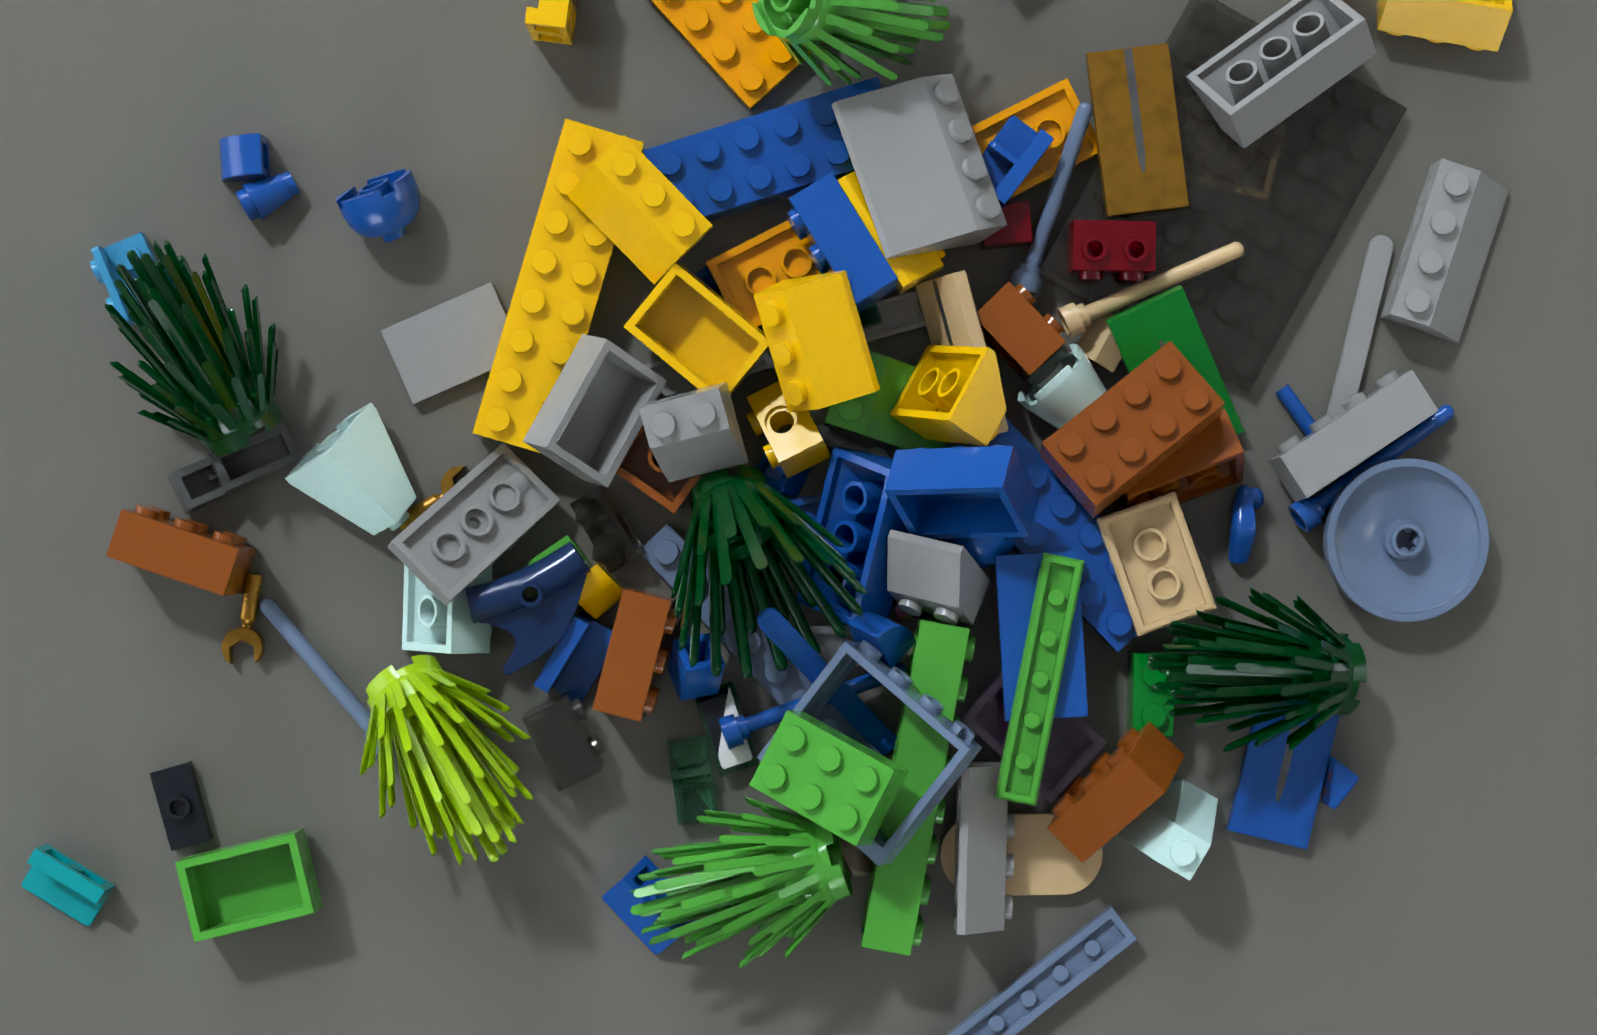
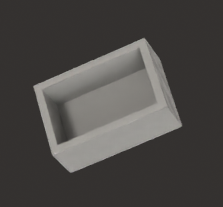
M582 334L523 442L582 480L608 488L643 425L639 408L648 402L655 401L667 380L608 339Z

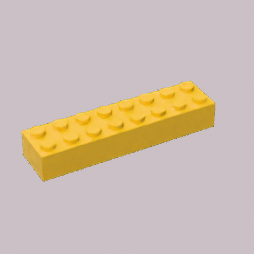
M565 118L472 432L474 434L540 453L523 442L582 334H589L615 246L568 195L591 167L622 135ZM628 138L641 152L643 151L644 142Z

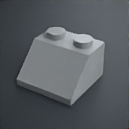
M727 382L651 401L639 408L650 450L668 482L748 462Z
M890 530L887 554V591L898 602V608L914 616H920L922 612L932 614L936 619L950 625H956L958 621L973 624L990 579L965 547Z

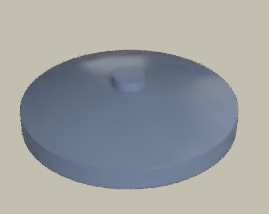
M1413 458L1391 459L1365 468L1341 488L1333 500L1326 517L1323 549L1325 560L1334 582L1353 604L1380 618L1401 622H1416L1434 618L1449 611L1464 600L1472 591L1482 575L1487 561L1489 529L1484 509L1478 497L1460 476L1442 465L1427 460Z

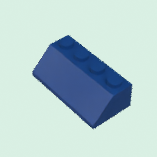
M834 446L816 521L829 530L844 546H835L814 528L813 530L843 556L847 566L858 575L854 577L866 589L867 594L857 592L831 565L825 564L861 606L863 613L874 612L888 619L893 601L892 595L887 591L888 535L890 530L909 533L884 491L893 458ZM806 560L805 569L840 621L848 625V622L857 615L851 611L834 589L821 578ZM798 591L797 602L808 606ZM817 605L815 607H810L814 610L821 612Z

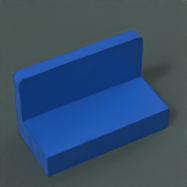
M581 610L571 621L564 637L559 641L535 681L534 686L546 693L554 688L575 702L581 703L603 669L613 629Z
M645 855L620 881L602 896V899L653 954L658 955L678 938L650 945L649 942L652 937L689 924L695 920L640 934L644 927L653 925L661 913L641 917L640 915L631 914V907L667 896L666 894H654L636 898L630 892V890L668 879L663 877L642 881L638 878L640 874L650 873L658 869Z

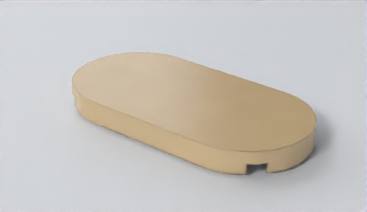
M1053 812L1014 813V838H1007L1006 854H1013L1014 870L1013 879L1006 878L1005 895L1073 894L1087 887L1095 879L1102 865V847L1082 863L1047 829L1055 816ZM956 824L947 831L940 847L942 868L953 885Z

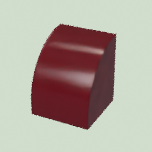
M1029 201L1014 202L1001 208L1007 226L984 239L981 243V250L1030 246L1033 238Z

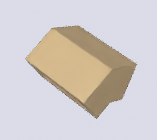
M1108 313L1091 321V326L1086 327V332L1083 333L1077 345L1084 351L1090 363L1100 369L1113 373L1121 360V356L1105 321L1115 314Z

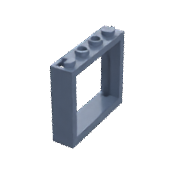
M865 640L861 643L859 641H845L795 706L794 711H803L816 718L858 663L958 749V752L890 839L878 830L871 845L856 846L875 864L881 866L890 864L895 860L982 747L973 740L976 735L968 726L958 720L953 723L942 713L944 707L938 700L927 693H924L922 696L911 687L913 680L904 671L897 667L891 669L880 660L882 653L875 646ZM772 738L769 740V742L757 756V758L760 761L762 760Z

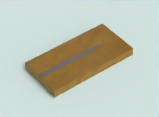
M1168 43L1087 53L1085 58L1106 218L1188 207L1189 202Z

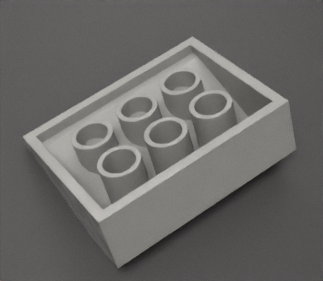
M952 73L919 77L842 99L831 105L886 259L978 244L1007 226Z

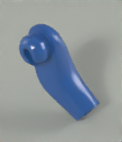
M1241 485L1236 490L1233 498L1228 560L1232 563L1244 564L1249 560L1257 529L1254 509H1260L1264 503L1263 492L1258 487L1250 489L1248 485Z

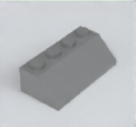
M1292 0L1191 72L1186 78L1220 128L1245 149L1376 55L1377 52L1366 19L1342 0Z
M1443 158L1430 165L1380 318L1454 343H1459L1509 191L1507 187L1482 171Z
M971 761L957 779L953 925L957 935L1003 931L1005 919L1012 920L1013 900L1012 895H1005L1006 878L1013 879L1014 857L1013 854H1006L1007 838H1014L1015 815L1014 813H1007L1008 800L994 797L1001 762Z

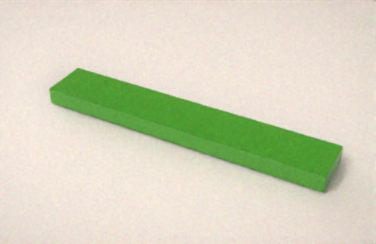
M1042 553L994 794L995 798L1036 806L1084 566L1083 560Z

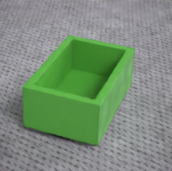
M787 710L749 785L855 846H867L872 844L909 770L803 711Z
M304 828L186 856L175 862L194 942L313 914L323 907Z

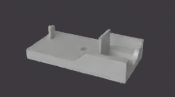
M502 443L390 542L388 548L428 590L447 606L498 558L512 549L547 517L559 503L560 499ZM469 521H476L479 524V528L473 529L469 525Z

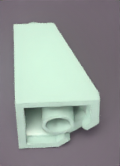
M370 402L345 418L336 426L337 430L329 435L320 445L317 443L310 449L285 479L290 485L370 534L376 535L387 528H390L392 531L399 528L410 516L407 509L417 497L379 413Z
M1183 778L1173 780L1165 794L1117 835L1153 860L1190 881L1211 846L1218 799Z

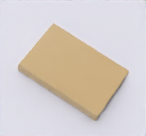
M1170 492L1096 519L1137 636L1169 626L1172 621H1183L1197 616L1195 610L1208 612L1217 609L1175 492Z

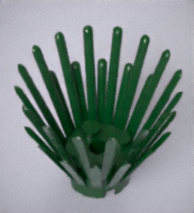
M738 465L741 475L728 477L724 468L713 471L703 477L693 487L691 496L694 503L690 502L693 512L675 577L671 599L678 593L675 616H680L683 611L679 642L680 651L685 648L687 643L690 620L689 663L691 667H694L698 662L701 613L702 604L705 600L708 552L711 672L713 676L718 677L722 669L721 635L725 633L726 629L724 585H727L741 673L745 678H750L753 674L747 631L754 633L757 630V623L747 577L759 614L764 609L770 608L764 591L765 587L773 608L777 609L787 621H789L790 613L800 635L819 655L821 653L820 647L775 555L806 604L810 607L817 605L834 632L841 638L846 637V628L801 562L805 558L821 578L834 589L851 611L858 616L863 615L861 606L825 564L831 565L857 592L867 594V591L854 577L858 575L847 566L843 556L812 528L835 546L843 547L844 545L839 539L771 487L766 475L759 468ZM766 635L776 668L779 671H785L788 667L785 654Z

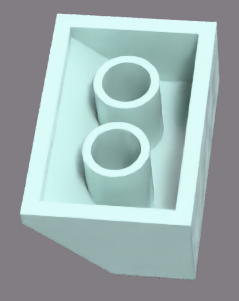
M404 565L402 650L446 654L490 653L492 627L490 624L485 623L473 624L466 591L463 590L445 606ZM492 565L468 587L492 581Z

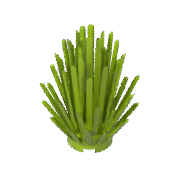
M425 654L411 656L413 664L396 671L390 665L381 671L365 690L369 696V699L366 701L371 712L360 776L367 771V767L370 769L375 764L378 741L380 820L386 815V790L389 807L393 808L396 802L393 740L409 825L412 829L417 827L416 811L421 830L423 829L432 856L435 857L437 852L433 833L435 832L439 839H444L443 827L460 866L463 856L453 835L454 832L463 851L467 854L471 853L475 862L478 859L479 853L474 846L471 834L477 836L489 860L497 862L499 860L498 853L504 855L508 851L501 837L502 831L504 830L509 841L517 843L511 831L516 826L514 819L520 824H525V822L487 767L511 797L516 798L517 793L514 789L516 787L526 799H534L516 777L515 773L519 772V767L464 714L458 705L507 742H514L515 740L512 735L501 728V725L523 740L531 739V737L505 720L506 718L480 702L487 703L503 712L511 711L508 705L486 695L491 691L490 689L444 671L436 657Z

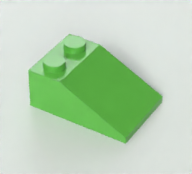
M872 351L869 352L880 390L831 405L824 422L825 425L902 450L944 448L946 443L943 441L926 440L890 415L916 367Z

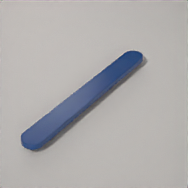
M764 609L757 618L758 626L813 684L828 663L777 609ZM843 681L829 702L880 754L890 753L895 746V735Z

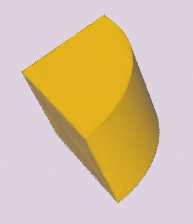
M597 563L590 569L591 572L586 576L578 602L595 619L601 617L621 599L624 589L602 563Z

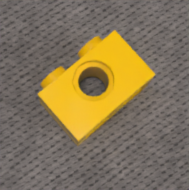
M779 381L746 397L753 410L746 414L756 436L765 433L769 444L762 448L772 468L774 469L781 465L787 479L831 457L809 411L788 413ZM787 424L793 425L788 432L777 433L782 426Z

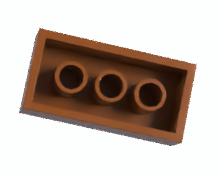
M1169 341L1041 443L1040 457L1094 518L1219 418L1225 402L1175 345Z

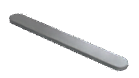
M1386 235L1373 237L1367 247L1327 414L1330 413L1333 418L1345 411L1342 403L1358 394L1393 252V242Z

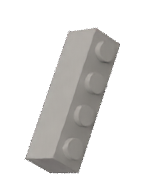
M1396 370L1389 372L1374 382L1378 389L1368 396H1365L1363 391L1342 403L1345 411L1333 418L1328 413L1309 425L1312 433L1300 440L1297 435H1294L1276 447L1279 454L1269 460V463L1294 501L1307 499L1439 411L1413 370L1398 375Z

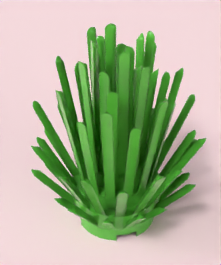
M758 0V3L752 2L755 18L762 30L770 36L779 37L791 56L801 66H803L804 59L824 83L832 86L831 78L811 54L851 86H853L851 78L841 69L854 78L862 79L859 71L823 46L821 42L828 44L891 80H896L898 78L896 73L881 66L861 52L881 59L883 57L904 65H913L908 58L893 53L913 54L915 49L884 39L912 45L920 42L918 38L940 42L944 39V34L931 31L930 29L946 31L951 25L948 21L900 15L946 17L949 10L945 6L892 0ZM916 0V1H931V2H936V1H938V0Z
M745 797L747 804L761 808L763 813L769 814L773 818L749 813L736 814L725 811L704 810L707 816L696 817L700 823L729 826L732 831L777 836L721 835L719 836V841L675 845V847L651 850L656 856L660 855L665 860L673 859L672 863L679 866L640 874L638 878L642 881L690 872L696 873L655 882V884L630 890L636 898L654 894L667 895L663 898L632 906L631 914L648 917L661 913L653 925L644 927L640 934L699 919L654 936L649 942L650 945H654L695 932L686 936L684 942L688 944L696 941L695 945L697 947L684 952L681 960L757 925L760 931L749 938L748 945L754 946L745 952V958L739 963V970L743 969L757 956L761 957L786 935L788 939L792 936L795 938L785 950V959H787L836 901L853 896L849 869L845 867L841 851L843 846L840 837L804 816Z

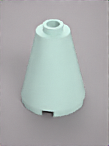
M1074 343L1069 345L1072 352L1067 355L1060 349L1048 358L1027 380L1032 385L1028 393L1025 394L1020 390L1017 398L1024 408L1057 429H1060L1107 391L1084 351Z

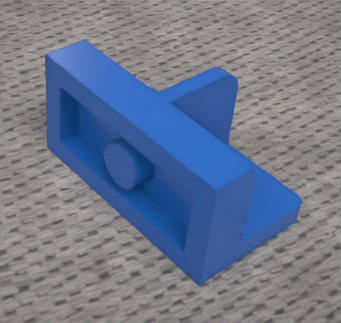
M1011 116L982 154L1001 208L1009 201L1054 140L1052 136L1042 129L1037 133L1016 116Z

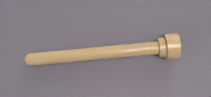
M1233 242L1086 306L1083 303L1075 305L1073 302L1057 309L1062 327L1069 339L1086 332L1085 328L1091 326L1092 320L1237 259L1243 255L1244 247L1239 242Z

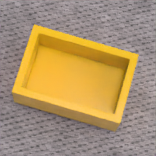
M675 263L623 326L696 388L701 389L727 382L730 396L769 349L765 333L681 263Z

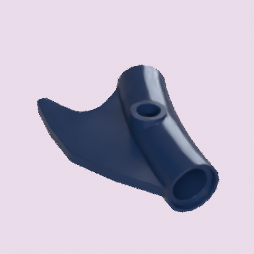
M571 542L518 571L465 589L473 624L485 623L509 631L515 638V647L503 667L505 675H511L538 659L565 635L578 606L586 576L591 572ZM526 587H534L537 590L536 595L533 597H526L522 592Z

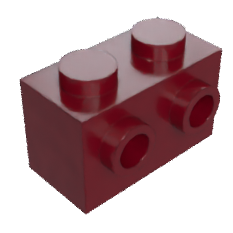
M1073 220L1068 224V273H1078V280L1100 281L1103 280V273L1119 274V281H1144V274L1156 271V221Z

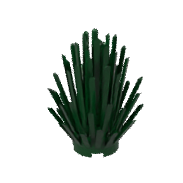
M154 241L153 249L161 262H154L147 253L142 254L140 259L134 250L128 251L127 258L139 277L133 279L124 265L117 264L116 270L124 283L120 280H115L114 283L122 293L119 296L128 307L129 316L139 327L142 336L153 347L165 364L158 359L113 305L105 303L106 310L119 326L117 327L118 330L152 367L143 360L137 362L138 366L157 383L150 385L118 361L110 362V365L123 374L118 376V378L139 392L138 394L141 398L175 418H171L158 411L150 413L142 410L137 412V414L203 441L210 453L214 451L216 456L227 455L250 445L248 437L263 426L267 432L272 430L282 417V412L274 400L278 349H276L275 341L276 325L273 323L268 328L265 377L258 296L252 300L251 309L249 289L244 284L241 292L247 327L244 334L249 358L248 364L235 310L233 308L227 310L206 253L202 258L206 270L202 274V280L206 287L205 290L198 273L195 271L191 272L183 256L177 257L169 241H164V249L167 254H164L158 243Z
M1250 587L1251 595L1248 596L1251 603L1294 628L1221 596L1216 597V601L1219 604L1276 630L1195 610L1198 617H1201L1207 623L1222 626V629L1172 621L1170 623L1171 627L1182 630L1168 629L1171 635L1196 639L1175 638L1172 640L1173 644H1163L1165 650L1168 652H1190L1197 654L1150 653L1148 655L1147 668L1159 670L1160 673H1166L1169 681H1177L1157 682L1152 687L1156 689H1169L1173 695L1191 697L1168 699L1163 705L1221 703L1173 709L1169 711L1171 716L1205 715L1196 720L1195 726L1259 715L1227 727L1229 732H1235L1285 715L1284 719L1227 744L1223 749L1224 752H1229L1256 740L1254 743L1256 747L1262 746L1308 721L1287 737L1285 744H1289V751H1291L1332 716L1348 715L1361 702L1360 700H1355L1359 689V683H1367V663L1360 643H1352L1348 638L1349 634L1336 633L1298 595L1297 601L1293 600L1294 608L1310 622L1268 593L1261 594ZM1180 682H1202V683H1180Z

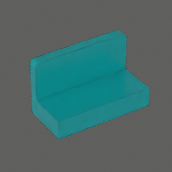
M49 844L34 849L27 861L32 866L21 883L24 889L85 926H89L94 922L115 887V884Z

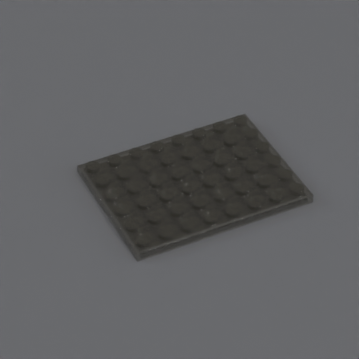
M1188 0L1165 43L1169 45L1189 206L1106 218L1098 162L1040 266V269H1042L1041 277L1089 304L1142 282L1119 281V274L1103 273V280L1082 281L1078 280V273H1068V224L1073 220L1156 221V271L1144 274V280L1230 243H1241L1244 247V253L1241 257L1111 313L1117 315L1178 285L1182 286L1221 378L1246 392H1250L1407 108L1352 76L1346 75L1243 149L1220 128L1189 84L1186 76L1256 27L1258 23L1218 0Z

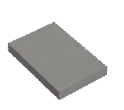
M492 282L381 330L413 405L491 371L507 317Z

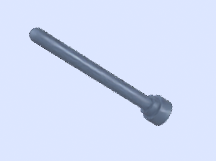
M1087 102L1080 103L1076 109L1025 263L1020 262L1018 270H1013L1010 283L1013 286L1021 284L1028 291L1040 294L1045 280L1041 278L1043 270L1040 269L1093 113L1092 105Z
M266 598L262 600L259 606L261 612L364 730L365 734L363 737L366 739L370 712L272 599ZM377 741L376 757H378V741Z

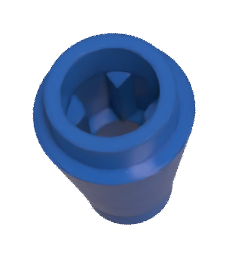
M289 171L242 184L244 188L235 192L250 221L259 217L261 220L265 219L294 195L300 193Z

